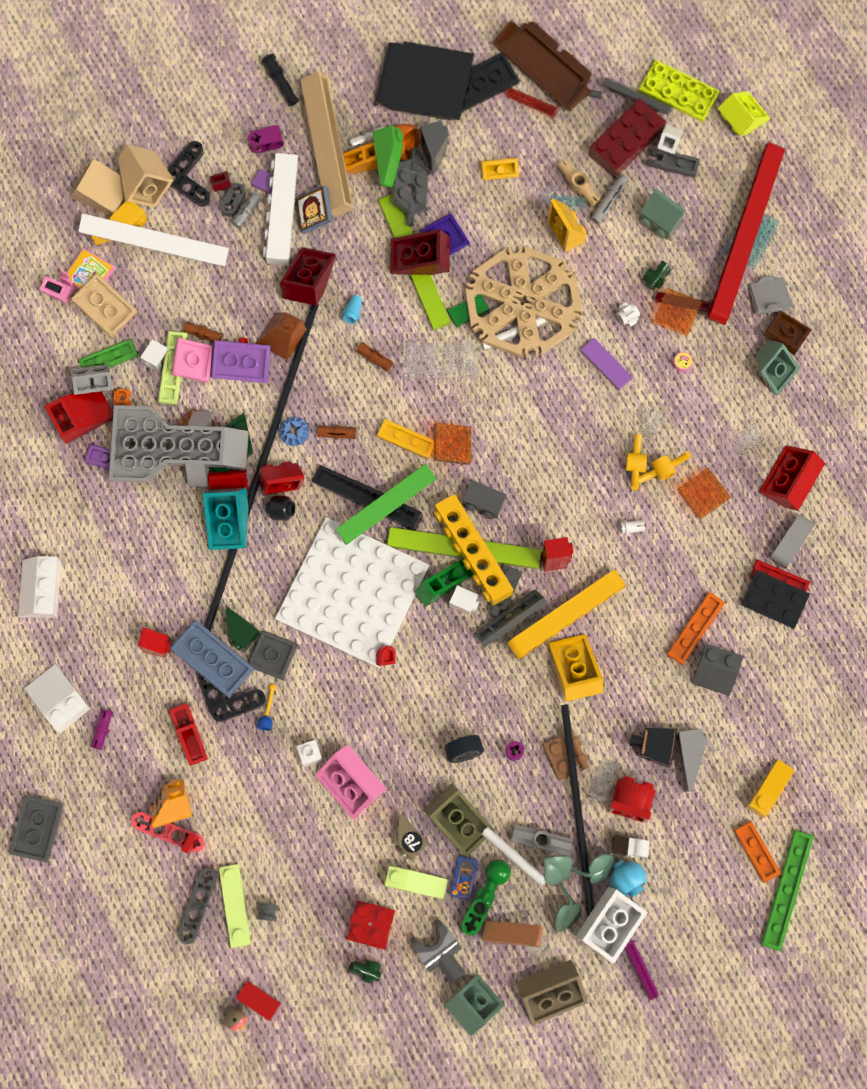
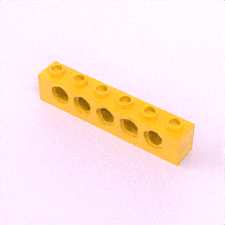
M454 494L435 504L434 517L438 523L442 522L445 535L453 540L454 550L464 558L462 562L467 570L470 569L473 573L472 578L475 584L481 586L483 590L482 595L486 602L490 601L492 606L512 596L514 589L456 495ZM454 516L458 520L455 522H450L448 518ZM459 532H465L467 536L465 538H460L457 534ZM475 548L477 552L470 554L467 552V549ZM485 564L487 568L480 570L477 568V565ZM494 580L497 584L489 586L487 581Z

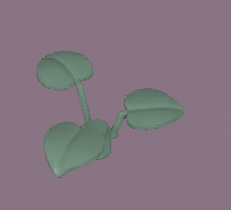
M601 854L591 861L588 868L589 872L587 873L572 868V859L568 856L556 855L543 858L545 882L549 885L558 883L568 899V904L561 905L556 913L554 927L557 932L564 931L574 925L581 914L580 905L573 903L561 881L567 880L570 876V871L589 877L591 884L601 883L610 875L615 860L613 854Z

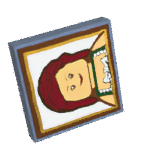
M321 186L295 198L300 233L305 234L333 221L328 188L326 186Z

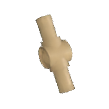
M564 159L563 162L561 161L557 165L567 177L571 190L583 196L591 207H594L601 201V198L591 189L592 186L589 184L588 177L584 172L575 170L567 159ZM581 181L583 184L577 185L575 182Z

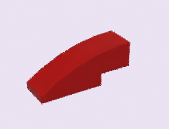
M188 701L170 707L169 712L189 766L208 760Z

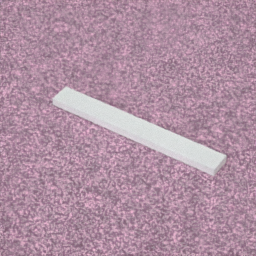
M83 213L78 231L79 233L223 267H225L229 248Z

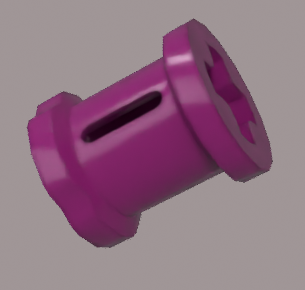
M517 741L509 743L506 749L507 758L511 761L522 758L524 753L523 745ZM510 748H519L518 753L520 754L511 755L512 751Z

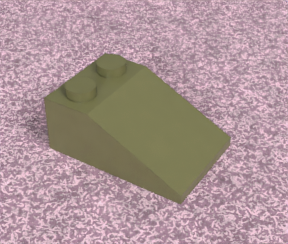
M452 783L423 809L465 857L486 839L481 833L487 826L493 832L495 831Z

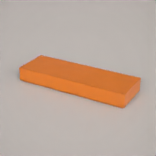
M752 821L733 830L763 883L781 874Z

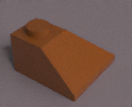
M286 312L275 313L256 344L271 346L272 353L288 360L307 329L302 320Z

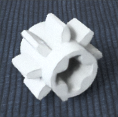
M627 302L619 306V312L616 314L622 325L628 323L630 327L637 323V317L640 316L637 307L634 304L628 305Z

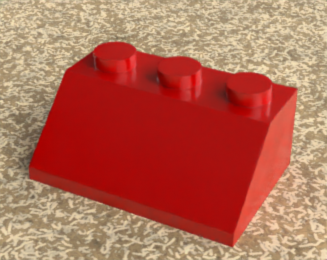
M786 445L760 488L759 493L784 508L798 511L822 471L825 462L815 451Z

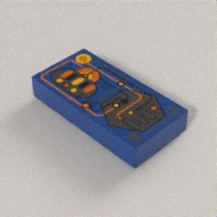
M459 856L450 896L470 900L478 860Z

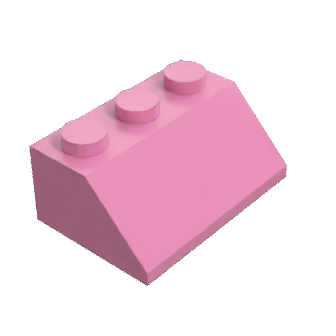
M349 745L336 752L315 774L353 820L386 790L384 785Z

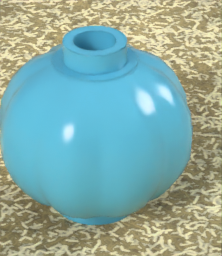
M621 860L613 866L614 871L610 876L611 888L618 890L624 896L630 895L631 898L644 890L643 885L647 881V874L640 864Z

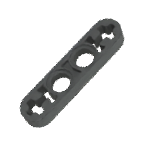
M211 868L201 870L198 875L178 932V938L183 944H192L198 936L217 881V873ZM208 871L211 872L213 880H209L206 885L211 886L210 890L199 887L200 883L204 885L205 879L203 874H207ZM205 891L207 898L204 902L196 900L197 892ZM192 910H197L200 913L199 920L195 922L189 919V913ZM186 922L191 925H197L196 929L191 928L190 934L193 937L192 939L188 938L187 941L182 936V933L187 932L189 926H185Z

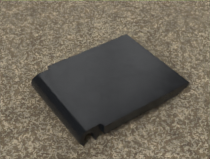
M404 41L403 44L388 43L374 105L378 106V103H383L384 107H389L390 110L445 120H460L474 53Z

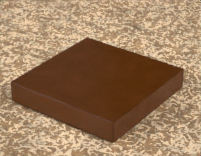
M779 311L763 336L769 340L783 343L788 351L795 355L812 329L785 312Z

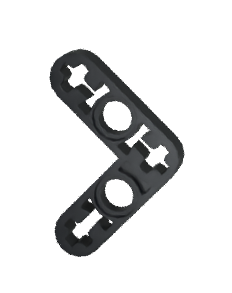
M192 141L167 169L171 176L176 174L177 178L173 180L170 187L196 205L204 207L210 203L211 197L209 192L187 176L204 154L202 144L198 141ZM198 147L199 152L195 151L193 153L192 148L196 149ZM183 160L189 162V165L185 168L179 166ZM191 184L193 188L186 192L183 190V186ZM197 194H199L200 196H203L205 194L206 199H201L199 201V197Z
M198 674V680L210 713L217 722H224L258 709L266 702L265 694L257 689L225 701L224 695L214 686L205 689L208 683L205 679L202 680L203 677ZM217 690L219 692L218 699L210 700L208 697L209 692ZM255 694L262 696L259 704L253 701L250 703L251 707L248 708L245 697H248V700H252ZM242 701L244 703L243 710L235 711L233 708L234 703ZM226 705H230L233 714L230 715L229 711L223 713L224 717L222 718L215 716L218 708L226 710L228 709Z

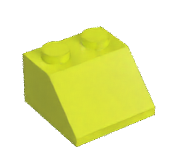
M749 91L732 93L718 107L722 118L728 121L732 126V130L740 136L748 135L771 119Z

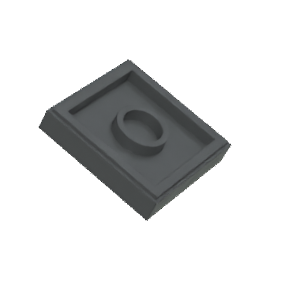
M261 631L248 663L255 670L284 681L298 644Z

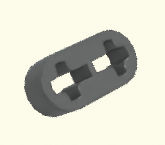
M234 183L228 189L220 205L223 215L232 217L238 212L246 196V190L242 184ZM238 189H240L241 194L238 193V194L236 195V197L234 198V196H235L234 190H235V191H238ZM231 202H233V210L229 209L228 211H226L225 206H230Z

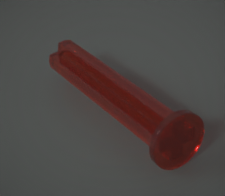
M509 88L506 94L507 97L552 116L553 120L559 111V105L555 107L514 88Z

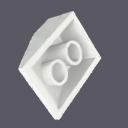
M56 664L24 688L45 718L59 733L63 732L91 709Z

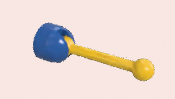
M275 684L269 685L270 693L266 712L257 721L256 728L260 730L272 731L273 721L269 717L273 693L277 688Z

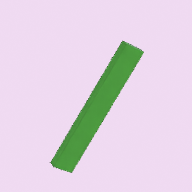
M424 464L337 527L335 531L344 544L348 545L437 478L428 465Z
M797 830L793 831L762 938V946L780 952L782 950L814 838L812 835Z

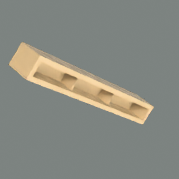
M317 71L300 79L302 85L301 92L304 95V108L308 116L307 124L311 132L310 139L314 147V158L318 168L317 174L320 178L321 186L328 188L331 214L337 217L354 210L329 79L328 76Z

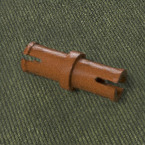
M189 321L186 322L183 330L184 333L194 335L200 340L205 339L213 343L214 340L221 341L223 333Z
M361 342L356 350L357 353L366 357L371 364L378 365L386 372L390 370L394 363L380 354L379 350H374L364 342Z
M319 425L318 437L335 438V440H339V438L356 439L357 428L340 427V425Z

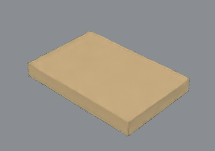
M97 273L71 298V301L111 338L138 313L131 304Z

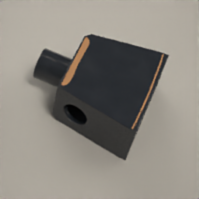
M645 728L643 736L631 734L629 746L640 748V758L669 768L672 764L677 729Z

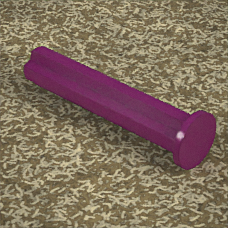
M635 939L628 942L624 948L648 998L653 1000L659 996V993L635 945Z

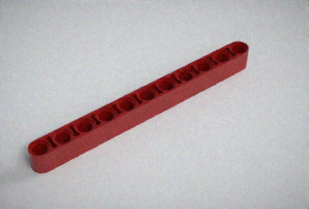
M769 141L766 143L711 303L710 311L707 315V319L722 325H726L785 152L784 147Z

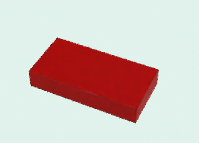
M246 470L208 473L210 490L246 488L248 490Z
M249 981L246 982L236 997L237 1000L268 1021L272 1019L281 1005L280 1002Z

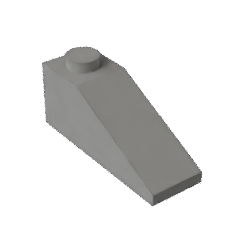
M702 729L677 733L686 792L693 790L704 755L705 745H708L707 735L703 733Z

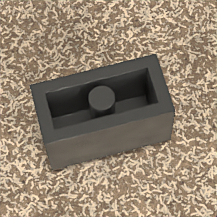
M471 480L462 499V505L471 512H475V510L481 512L482 516L487 519H497L507 494Z

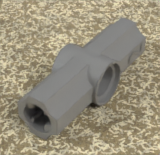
M515 825L511 842L569 856L573 839ZM539 835L547 838L546 845L541 846L537 843L536 839Z

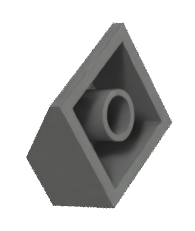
M442 120L420 126L421 145L432 174L436 173L447 152V145H449V131L447 126H443Z
M705 644L692 684L730 696L740 670L743 655Z

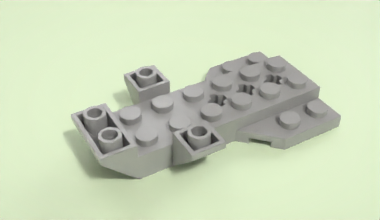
M114 405L109 481L148 483L166 466H185L188 486L208 487V467L246 469L249 432L228 427H212V411H193L188 426H171L167 424L152 406ZM132 441L136 443L135 446L130 448L129 443L132 444ZM151 441L154 443L152 449L147 447ZM169 442L173 444L171 449L166 448V444L169 445Z

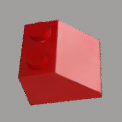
M290 461L281 463L279 466L265 465L260 468L258 473L262 496L300 490L305 479L298 463Z

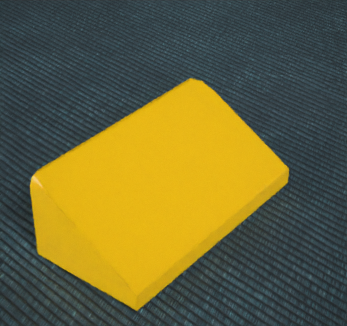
M518 158L481 160L483 180L519 177Z

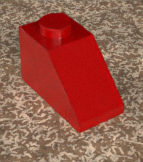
M143 627L138 647L143 653L166 658L167 653L171 652L172 642H170L169 636Z

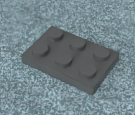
M25 795L9 854L49 863L64 804Z

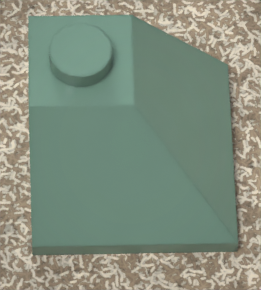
M768 339L757 352L758 371L773 393L778 396L800 367L783 343Z

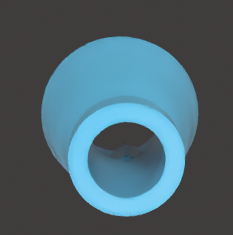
M352 295L342 312V319L349 324H355L360 318L362 302L360 296Z

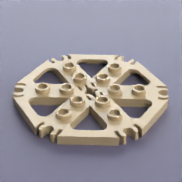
M518 246V253H513L512 248L509 247L508 255L505 248L470 274V280L475 282L474 284L466 283L465 287L471 329L473 328L474 334L478 331L483 333L479 336V340L488 346L523 358L522 351H525V358H528L529 351L535 352V357H538L540 349L542 356L573 334L575 329H577L578 324L572 320L580 321L582 310L576 275L572 276L573 270L570 272L564 271L568 264L564 263L561 259L526 246L523 248L525 253H522L521 246ZM535 258L550 264L551 270L530 284L527 260ZM499 262H506L508 264L511 286L488 278L486 272ZM565 284L570 287L572 305L569 307L545 299ZM482 295L483 298L502 305L487 316L479 317L476 312L475 297ZM525 298L527 303L521 305L519 300ZM536 317L560 326L562 328L561 331L547 341H542L539 338ZM514 320H517L520 342L516 345L500 340L495 336L496 333Z

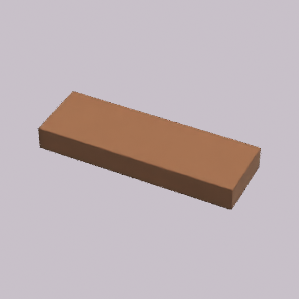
M486 920L482 940L490 943L539 947L543 927L541 925Z

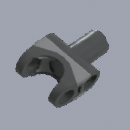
M436 919L434 923L440 935L436 945L432 947L423 946L414 936L410 941L418 957L429 972L439 966L450 983H453L466 973L454 957V954L460 951L462 947L448 928L439 919Z

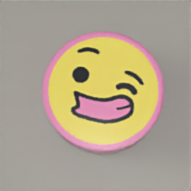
M687 352L678 353L673 361L674 367L681 372L688 371L693 364L692 356Z

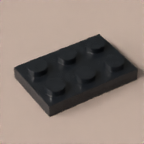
M756 570L740 605L795 629L810 593Z

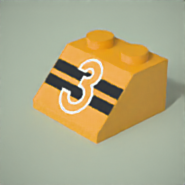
M175 779L164 785L152 806L153 828L192 816L191 799L184 779Z

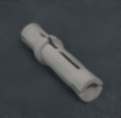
M619 174L614 184L609 186L607 194L590 217L592 222L600 225L615 200L620 198L621 191L629 182L628 177Z

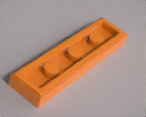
M708 592L666 655L680 665H683L725 602L711 592Z

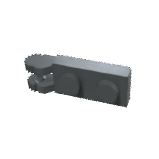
M658 149L649 150L650 156L662 158V161L647 159V166L693 178L696 177L700 162L699 158L676 152L672 154Z

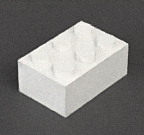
M608 887L575 937L605 960L614 963L647 912L618 890Z

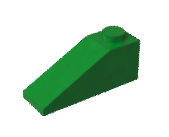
M462 560L424 580L414 592L424 606L427 607L455 589L457 585L459 586L472 577L473 573L470 569L467 570Z

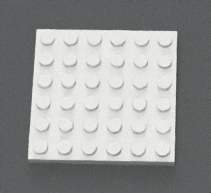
M326 517L275 620L380 669L381 666L376 665V652L382 645H392L416 595L414 591L422 583L430 565L364 534H361L348 545H345L335 531L342 524Z

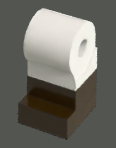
M614 835L611 854L648 858L650 841Z

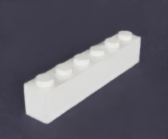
M276 153L275 160L272 159L271 171H274V177H270V188L273 189L272 194L268 195V205H271V211H267L266 222L269 223V229H265V240H268V244L264 246L263 257L266 258L267 264L289 266L298 155Z

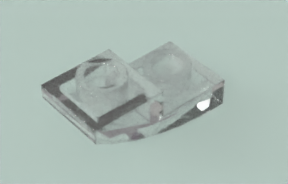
M602 758L588 797L607 803L621 768L620 763Z

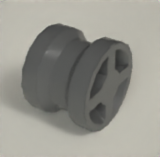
M259 903L260 913L257 915V919L277 921L275 914L279 905Z

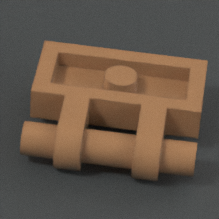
M573 731L574 752L577 757L575 758L576 765L580 764L583 771L590 768L587 763L588 758L586 754H583L579 745L581 742L579 738H576ZM562 737L543 744L558 781L569 777L566 744H564Z

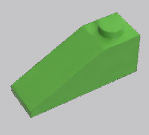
M391 125L372 131L380 185L387 188H393L403 150V133L400 128Z

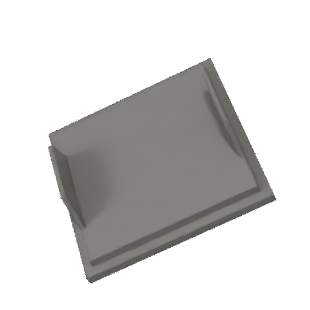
M774 276L760 278L758 282L747 283L756 315L793 309L784 277L774 278Z

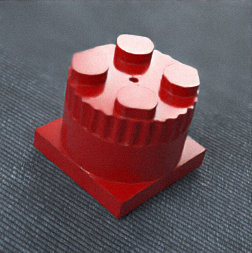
M623 776V778L617 780L608 812L645 823L650 819L652 813L650 811L656 792L653 789L654 785L648 782L639 784L634 782V778Z
M357 900L350 919V928L346 940L386 950L395 910Z

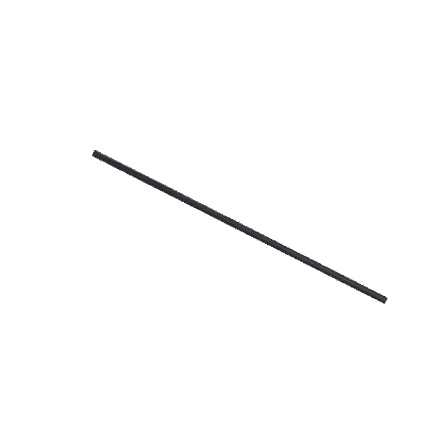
M319 303L317 306L311 305L305 322L307 330L298 343L247 496L248 517L260 484L258 473L260 468L267 463ZM238 549L229 550L204 625L210 632Z

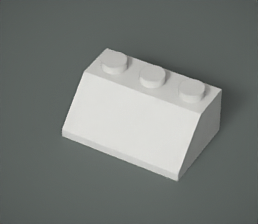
M37 556L22 561L18 617L57 618L61 561L58 557Z

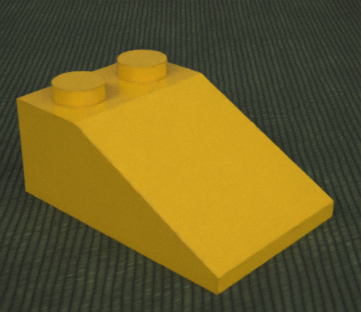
M556 199L550 200L547 223L564 251L567 252L584 243L586 230L583 225H579L574 210H570L568 205Z
M586 634L549 643L565 702L603 693V677Z

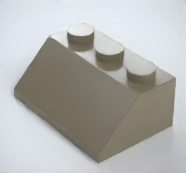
M572 959L516 981L532 1026L588 1003L580 975Z

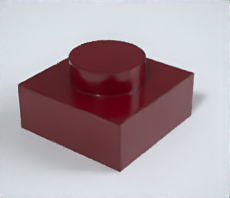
M228 171L210 176L214 192L231 187Z

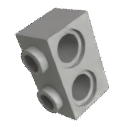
M108 364L70 369L74 395L112 390Z

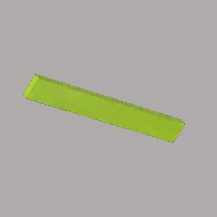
M393 194L379 199V204L393 237L413 235L410 226L406 225L407 218L404 212L393 204ZM410 275L433 331L451 324L431 275Z
M390 527L387 546L463 558L461 554H457L454 550V542L451 537L447 538L446 535ZM484 541L498 564L539 569L541 549ZM469 548L467 549V552L470 554H474L477 552V550L475 548Z

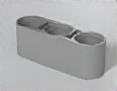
M799 514L769 559L786 569L815 526V523Z

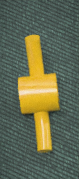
M642 434L634 435L633 453L627 452L626 471L632 472L631 489L634 491L639 489V472L645 473L647 454H641Z
M686 451L673 460H670L668 455L658 458L651 463L654 468L653 470L639 476V484L656 476L659 481L674 476L677 473L674 467L691 458V454Z

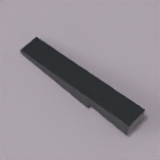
M322 465L319 466L312 479V483L364 508L384 494ZM402 504L384 518L409 530L416 531L423 518V514L415 508Z

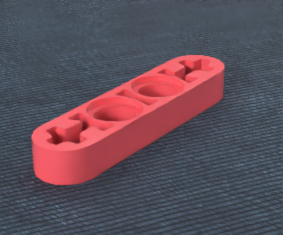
M138 812L132 817L131 822L135 829L179 847L183 846L187 833L198 836V842L201 843L200 847L196 846L192 852H200L205 846L202 836L171 823L164 825L165 829L162 834L154 832L152 823L149 831L146 830L148 826L144 824L138 827L136 819L144 816L143 820L150 823L152 816L149 814ZM176 830H180L183 833V838L178 842L172 839V834Z

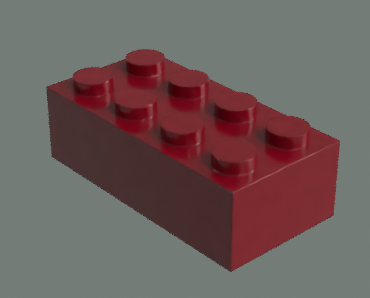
M639 98L590 146L588 156L615 179L663 132L666 120Z

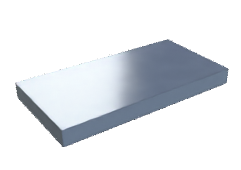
M197 620L187 628L170 648L174 654L228 699L255 670Z

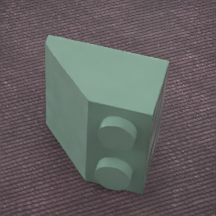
M656 188L641 210L639 219L645 227L652 228L658 237L668 240L681 225L686 210Z
M478 974L444 1006L467 1033L472 1036L505 1005Z

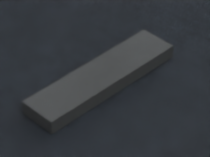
M606 77L603 85L635 100L640 98L648 106L663 113L669 114L673 109L672 106L609 77Z

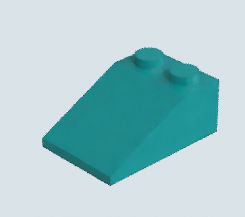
M246 488L213 489L202 493L209 550L246 548L248 524Z

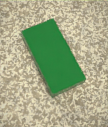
M477 295L475 297L477 315L480 316L488 312L489 307L482 295ZM467 301L448 310V314L456 327L470 321Z

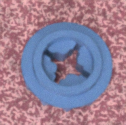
M297 416L288 417L281 423L279 428L280 438L287 445H301L309 436V426L304 419ZM291 425H293L295 429L299 428V430H297L298 437H296L293 433H289L291 431Z

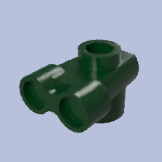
M661 261L656 271L652 268L648 269L642 280L646 282L647 287L652 291L656 288L660 289L665 282L664 278L671 272L670 266L666 262Z
M366 960L365 965L357 961L351 962L348 968L349 973L362 976L361 980L369 984H373L374 981L379 982L382 975L379 972L381 964L371 960Z

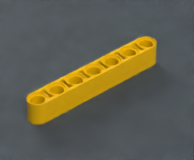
M616 570L609 572L515 636L507 645L518 660L621 591L626 587L625 582Z

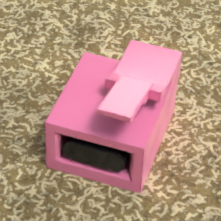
M61 270L62 276L59 278L61 283L45 276L39 290L47 296L68 304L76 289L73 287L68 273Z

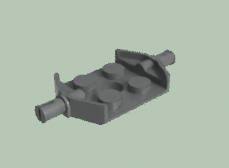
M416 148L411 149V159L399 162L393 194V204L407 216L406 225L410 227L414 226V216L430 209V207L426 208L428 175L432 171L418 160L419 149ZM407 185L411 187L412 193H409L406 189Z

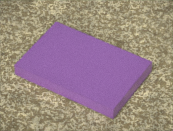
M214 340L211 378L268 383L271 346Z

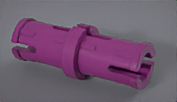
M101 709L97 726H94L95 733L90 745L91 748L103 749L106 734H109L110 731L108 727L113 714L112 711Z

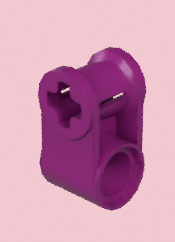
M277 125L252 131L248 135L249 149L255 154L276 150L284 146V140Z

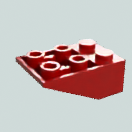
M102 391L76 395L73 393L44 406L65 444L113 420V411Z

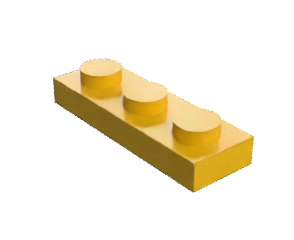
M384 419L377 434V438L428 460L436 445L435 440Z

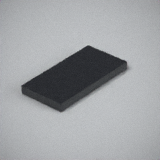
M503 52L471 68L462 112L520 84L519 78Z

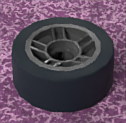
M468 735L455 739L444 747L450 763L468 761L484 752L478 735Z

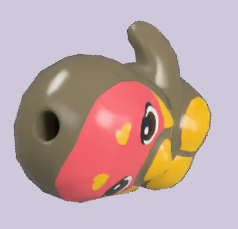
M241 1004V1009L230 1005L225 1008L226 1019L225 1022H221V1025L230 1030L243 1029L247 1021L245 1015L246 1006Z

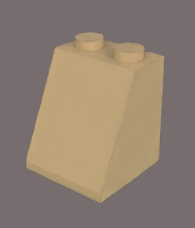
M127 144L118 157L125 200L131 203L156 207L174 179L156 151Z
M93 159L86 166L69 197L111 217L123 205L121 202L125 198L121 175Z

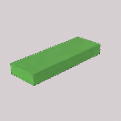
M128 339L78 360L82 368L106 364L111 368L134 359L138 355L132 340Z

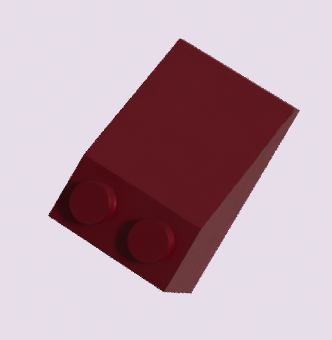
M441 229L391 239L390 274L436 275L450 272V237Z
M301 247L280 281L282 299L317 306L325 292L336 254Z

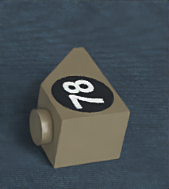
M401 814L398 827V846L401 849L398 852L405 859L410 858L413 860L429 845V842Z

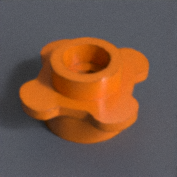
M115 389L113 391V406H130L131 391L129 389Z

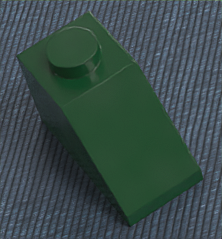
M228 607L226 609L228 636L232 641L230 644L238 651L242 648L246 652L260 632Z

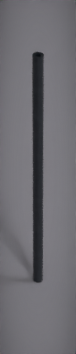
M566 704L561 705L581 871L587 873L589 872V862L569 705ZM582 876L588 918L594 909L592 886L589 877Z

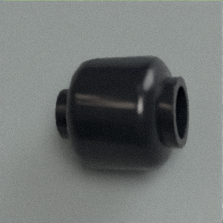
M273 496L266 504V513H269L272 520L288 521L295 514V503L288 496Z

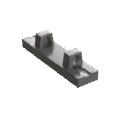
M533 590L473 633V635L484 648L495 640L500 644L505 641L504 633L525 618H528L530 622L536 618L534 612L547 602L537 590Z

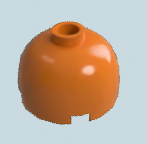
M397 125L396 127L400 128L403 133V150L400 160L406 161L411 159V149L414 146L417 148L419 146L420 132L418 129H415L417 127L415 125Z

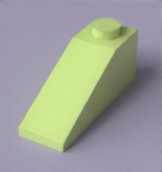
M389 866L385 887L444 899L448 879Z

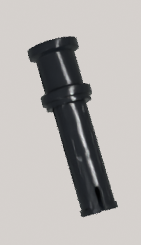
M275 54L265 56L261 60L262 65L267 68L269 77L274 79L290 107L294 106L299 102V99L283 74L284 69L277 63Z

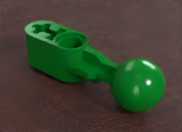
M495 859L487 865L485 873L488 880L485 886L479 889L461 924L462 931L466 935L472 936L479 931L495 899L494 893L498 885H502L509 880L511 869L504 860ZM478 902H482L485 905V911L482 914H477L474 911V905ZM472 913L474 916L480 917V922L478 920L474 922L476 929L467 932L465 923H470L473 918L469 917V914Z

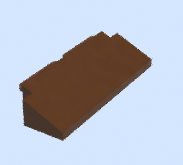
M510 20L492 42L569 112L592 92L586 86L591 82V71L567 50H562L559 53L557 51L559 48L558 42L534 21H530L528 24L524 23L520 28Z

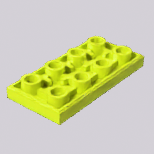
M657 60L654 61L639 88V92L666 103L700 122H704L720 92Z

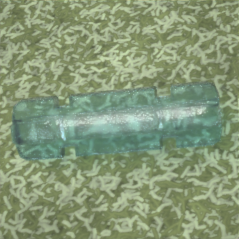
M555 194L550 196V200L556 199L568 205V207L575 208L577 206V208L583 209L586 205L584 197L576 199L574 196L561 195V197H558Z

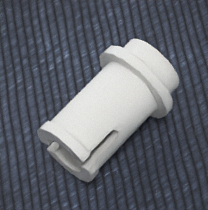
M624 520L620 523L621 534L628 535V533L644 532L645 526L637 527L638 525H644V520L630 522Z

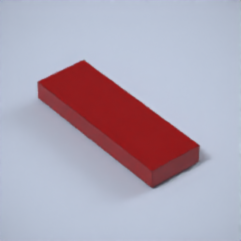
M760 560L755 561L749 576L752 579L755 571L758 570L807 592L810 581Z

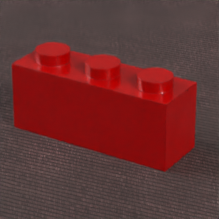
M568 537L544 540L541 552L544 572L566 569L568 567V563L571 562L572 554L574 553L572 542H568Z

